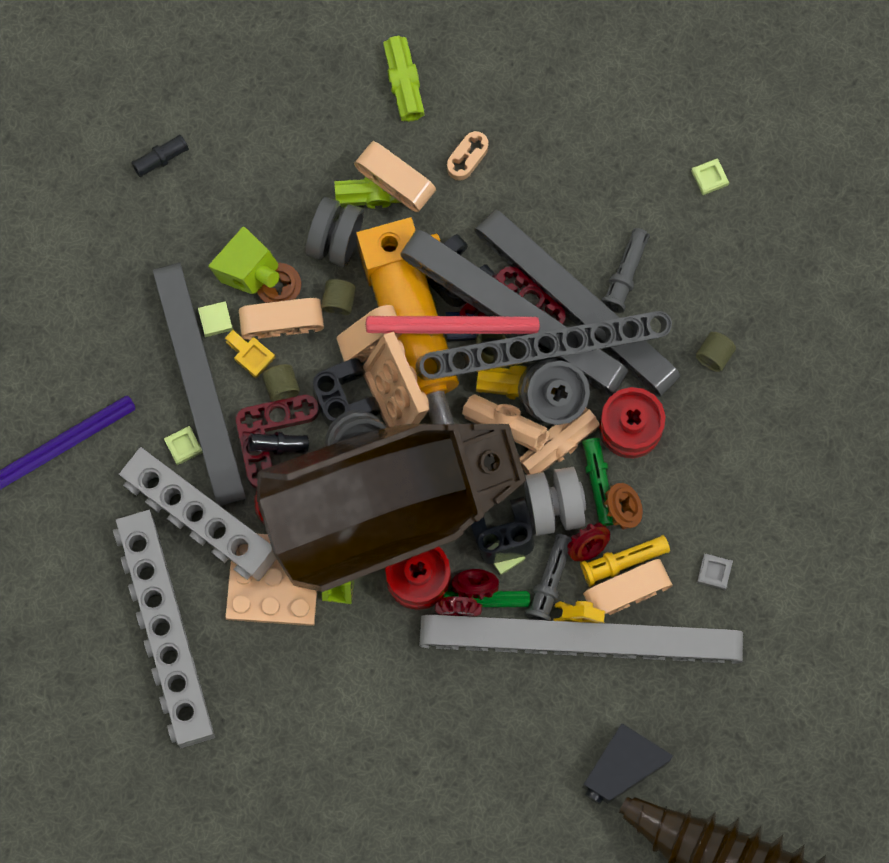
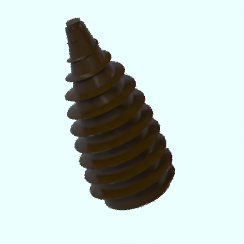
M627 797L619 810V813L623 815V819L632 825L638 834L641 833L653 845V852L659 851L668 860V863H810L804 860L805 844L793 853L783 850V834L772 843L761 840V825L751 834L740 832L739 817L729 826L716 824V812L708 819L692 816L691 809L685 814L667 809V806L664 808L636 797L633 799ZM826 855L815 863H825Z

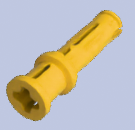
M661 535L658 538L616 554L606 552L603 554V557L591 562L582 561L580 566L588 586L591 587L595 585L596 581L609 576L612 578L618 576L623 569L643 563L665 553H670V547L666 537Z

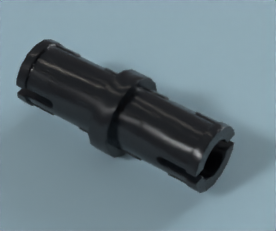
M179 134L176 138L160 147L158 145L154 146L151 152L136 161H132L131 164L137 175L143 177V175L160 165L162 167L168 165L169 160L188 151L189 148L184 138Z
M275 432L274 434L250 433L248 449L250 452H273L274 455H282L283 452L307 454L309 438L307 435H284L283 432Z

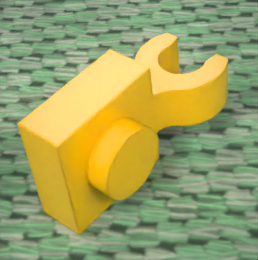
M234 330L225 337L226 343L238 352L234 360L255 378L275 359V355L254 337L247 343Z
M561 601L555 603V607L562 609L563 613L560 618H554L553 621L604 623L605 611L594 608L591 602L577 601L575 606Z

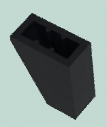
M621 724L582 787L587 790L585 796L598 804H601L602 801L608 804L666 766L673 755L626 725Z

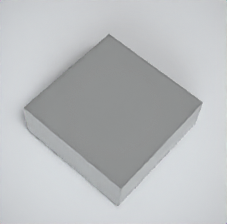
M704 553L697 583L726 590L733 561Z

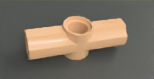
M474 394L469 397L463 407L462 414L465 416V419L476 424H509L514 442L535 452L540 451L548 440L549 431H547V427L521 416L519 408L513 405H497Z
M585 408L583 413L572 422L554 425L548 430V440L540 451L535 452L529 449L519 458L524 472L527 475L544 472L556 461H563L565 454L568 452L570 454L573 453L581 441L600 427L596 416L590 409Z

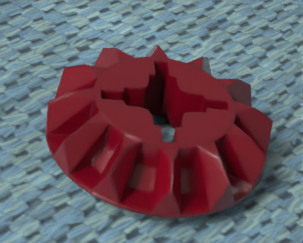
M600 522L595 525L590 523L585 529H580L577 535L571 537L572 541L567 545L568 555L577 562L596 557L604 550L610 540L609 529Z
M482 569L465 570L456 574L452 579V590L458 593L459 597L482 600L483 597H492L493 593L499 589V579L497 576Z
M444 597L441 598V601L435 602V612L439 615L473 617L481 614L483 605L477 603V600L473 598Z

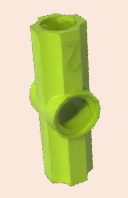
M390 37L387 41L383 42L389 67L387 71L389 82L392 85V94L396 96L401 121H415L425 116L419 92L420 82L417 68L412 63L406 37Z
M367 177L361 180L334 181L335 198L340 201L341 207L351 204L354 206L366 205L368 208L375 209V206L382 205V208H386L391 203H401Z

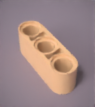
M372 141L354 162L355 167L360 173L414 212H419L436 191V187L431 181L375 141Z
M317 298L243 306L239 309L241 337L245 340H251L255 336L261 339L278 337L280 333L295 335L309 333L308 330L315 329V332H319L324 329L321 300Z
M384 305L373 309L337 336L336 339L344 362L358 358L362 363L369 358L382 336L387 333H367L366 318L368 316H397L393 305ZM395 333L396 338L400 337L402 333Z
M655 559L585 591L583 595L587 602L593 603L594 608L604 610L605 614L609 613V615H612L630 607L629 603L635 601L637 604L657 595L656 591L661 589L666 591L673 585L661 560Z

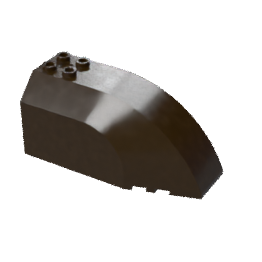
M405 424L361 434L258 471L257 502L274 556L292 584L324 592L457 540L464 534V530L485 516L484 513L495 504L503 501L523 484L526 479L509 424Z

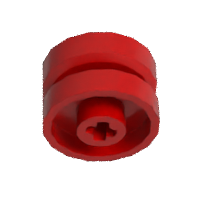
M629 387L618 390L608 398L602 410L599 427L602 442L611 452L620 457L634 459L647 455L655 449L664 430L666 415L662 403L654 394L642 388Z
M440 547L385 567L389 592L395 601L406 608L414 610L430 608L435 605V602L441 601L444 593L448 591L451 580L449 559ZM416 572H421L423 574L419 575L417 578L413 577V574Z

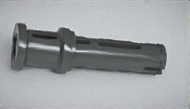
M633 229L616 274L610 277V286L607 294L601 299V302L610 310L617 313L625 311V300L628 293L634 288L633 277L644 248L650 238V234L643 229Z
M556 534L555 536L556 539L547 560L541 582L534 587L533 593L535 595L531 607L525 612V616L529 619L551 621L549 615L554 601H557L559 598L557 587L568 557L569 550L567 545L572 541L569 536L563 534ZM558 554H560L559 559H558V562H557V565H556V568H555V571H554V574H552V571H553L554 565H555V563H556Z

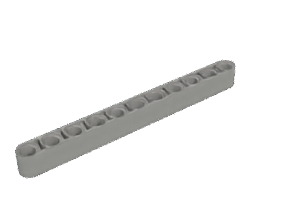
M423 615L420 622L419 646L423 648H429V645L436 646V649L459 650V647H466V650L488 651V648L495 649V652L518 653V650H525V653L547 654V651H552L554 655L577 656V653H584V656L606 657V654H611L613 658L636 659V656H643V659L665 660V657H671L673 661L695 662V659H702V662L725 663V660H731L732 664L743 662V632L738 630L447 615Z

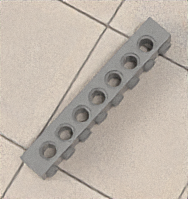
M149 509L115 519L118 528L113 530L117 546L123 545L125 556L121 557L122 566L125 574H131L133 584L128 585L133 602L138 601L141 610L136 612L140 629L146 628L148 639L144 640L145 649L148 657H154L156 668L151 669L156 686H162L164 696L159 697L164 714H170L172 724L167 725L172 743L177 742L180 748L214 739V731L153 515ZM144 540L147 542L143 551H132V546L136 541ZM144 568H153L154 574L150 579L143 580L139 577L140 572ZM160 595L162 602L159 606L155 608L147 606V601L151 596ZM168 623L170 624V629L167 634L163 636L155 634V628L158 624ZM167 651H176L178 657L174 663L166 664L163 662V656ZM181 678L186 681L185 688L182 691H171V683L175 679ZM184 707H191L194 710L192 718L187 721L180 720L178 717L179 711Z

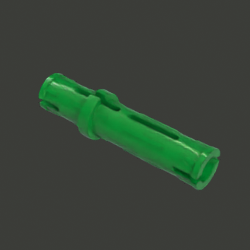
M600 438L587 439L582 441L587 462L585 472L590 477L598 519L603 526L614 525L613 517L607 516L608 508L603 507L599 487H602L604 500L606 501L605 493L610 490L606 472L609 469L608 463L604 462ZM593 457H596V462H597L598 471H599V476H600L599 479L597 478V473H596V468H595V463H594V458H593Z

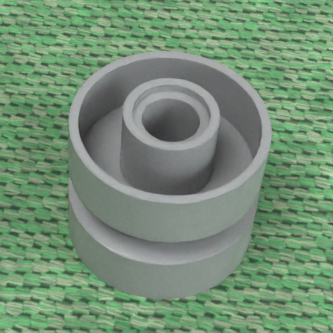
M574 466L554 470L553 487H549L544 472L524 475L526 479L524 482L526 501L535 536L554 533L555 516L558 515L565 530L585 527V495L582 483L578 481Z

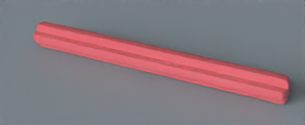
M368 316L365 322L367 333L534 334L538 333L540 328L538 317Z

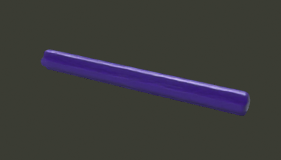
M124 396L1 469L0 490L134 411L135 405L131 398Z

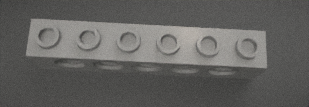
M142 447L138 449L119 473L126 481L123 485L126 489L136 496L140 492L147 497L145 503L158 513L161 509L169 513L170 515L167 519L179 529L185 525L192 531L189 535L192 539L202 546L207 542L214 547L211 553L224 563L228 559L235 563L236 567L234 570L248 580L252 576L257 581H260L276 560L270 543ZM158 477L159 482L157 486L149 489L148 484L150 480ZM176 494H181L180 501L175 505H170L171 498ZM202 510V518L197 522H192L193 514ZM220 527H225V534L219 539H214L215 531ZM242 544H248L247 552L244 555L237 556V548Z

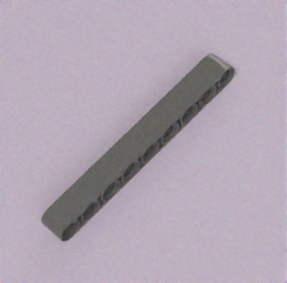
M494 210L475 228V233L480 239L484 238L487 241L486 244L501 258L504 256L508 259L507 263L511 267H516L558 303L570 315L569 319L577 326L619 318L500 211ZM625 323L622 327L623 334L631 338L633 329ZM597 328L594 332V337L598 342L603 343L606 339V334L602 329ZM646 341L604 348L605 351L609 350L612 352L611 356L627 369H631L633 371L632 375L648 389L651 387L655 391L653 394L657 397H661L680 378L679 371Z
M417 229L414 231L400 253L401 257L410 265L487 316L538 317L540 322L538 333L567 328L422 230ZM569 333L566 337V342L569 347L576 348L578 339L574 334ZM515 334V335H516V336H523V335H528V334ZM540 338L538 348L541 352L548 353L550 344L546 339ZM600 349L553 358L574 364L582 370L591 386L598 390L602 388L608 396L616 393L628 373V369Z
M178 262L153 269L216 502L219 506L244 500L246 495L181 263Z
M655 311L435 351L421 356L415 364V370L421 379L436 380L648 341L667 335L672 328V321L667 313ZM652 318L658 319L661 323V329L658 333L651 329L650 322ZM625 323L633 327L631 338L623 334L622 327ZM597 328L602 329L606 334V339L603 343L598 342L594 337V332ZM569 333L574 334L578 339L576 348L569 347L566 342V337ZM540 338H544L549 342L550 350L548 353H543L539 350L538 341ZM512 343L518 344L522 349V355L519 359L512 357L509 352ZM484 348L490 349L493 352L494 359L491 364L485 363L481 358V352ZM456 353L461 354L465 358L463 369H458L453 365L452 358ZM426 359H432L436 362L437 371L435 374H428L425 371L424 362Z

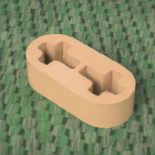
M474 131L466 135L449 157L447 172L451 178L455 180L467 179L488 151V139L483 133ZM478 140L481 141L482 149L475 148L470 154V142L476 143ZM466 158L464 166L466 170L460 169L458 172L455 171L454 163L460 164Z

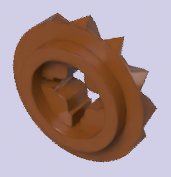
M278 263V268L275 271L279 273L281 282L283 284L287 283V286L282 287L281 295H279L276 288H270L263 284L257 291L261 300L266 303L295 300L300 295L301 278L292 266Z
M624 483L610 486V490L605 493L607 500L604 505L609 510L607 516H612L613 524L620 525L622 530L636 527L640 523L643 514L642 503L638 494L632 487Z

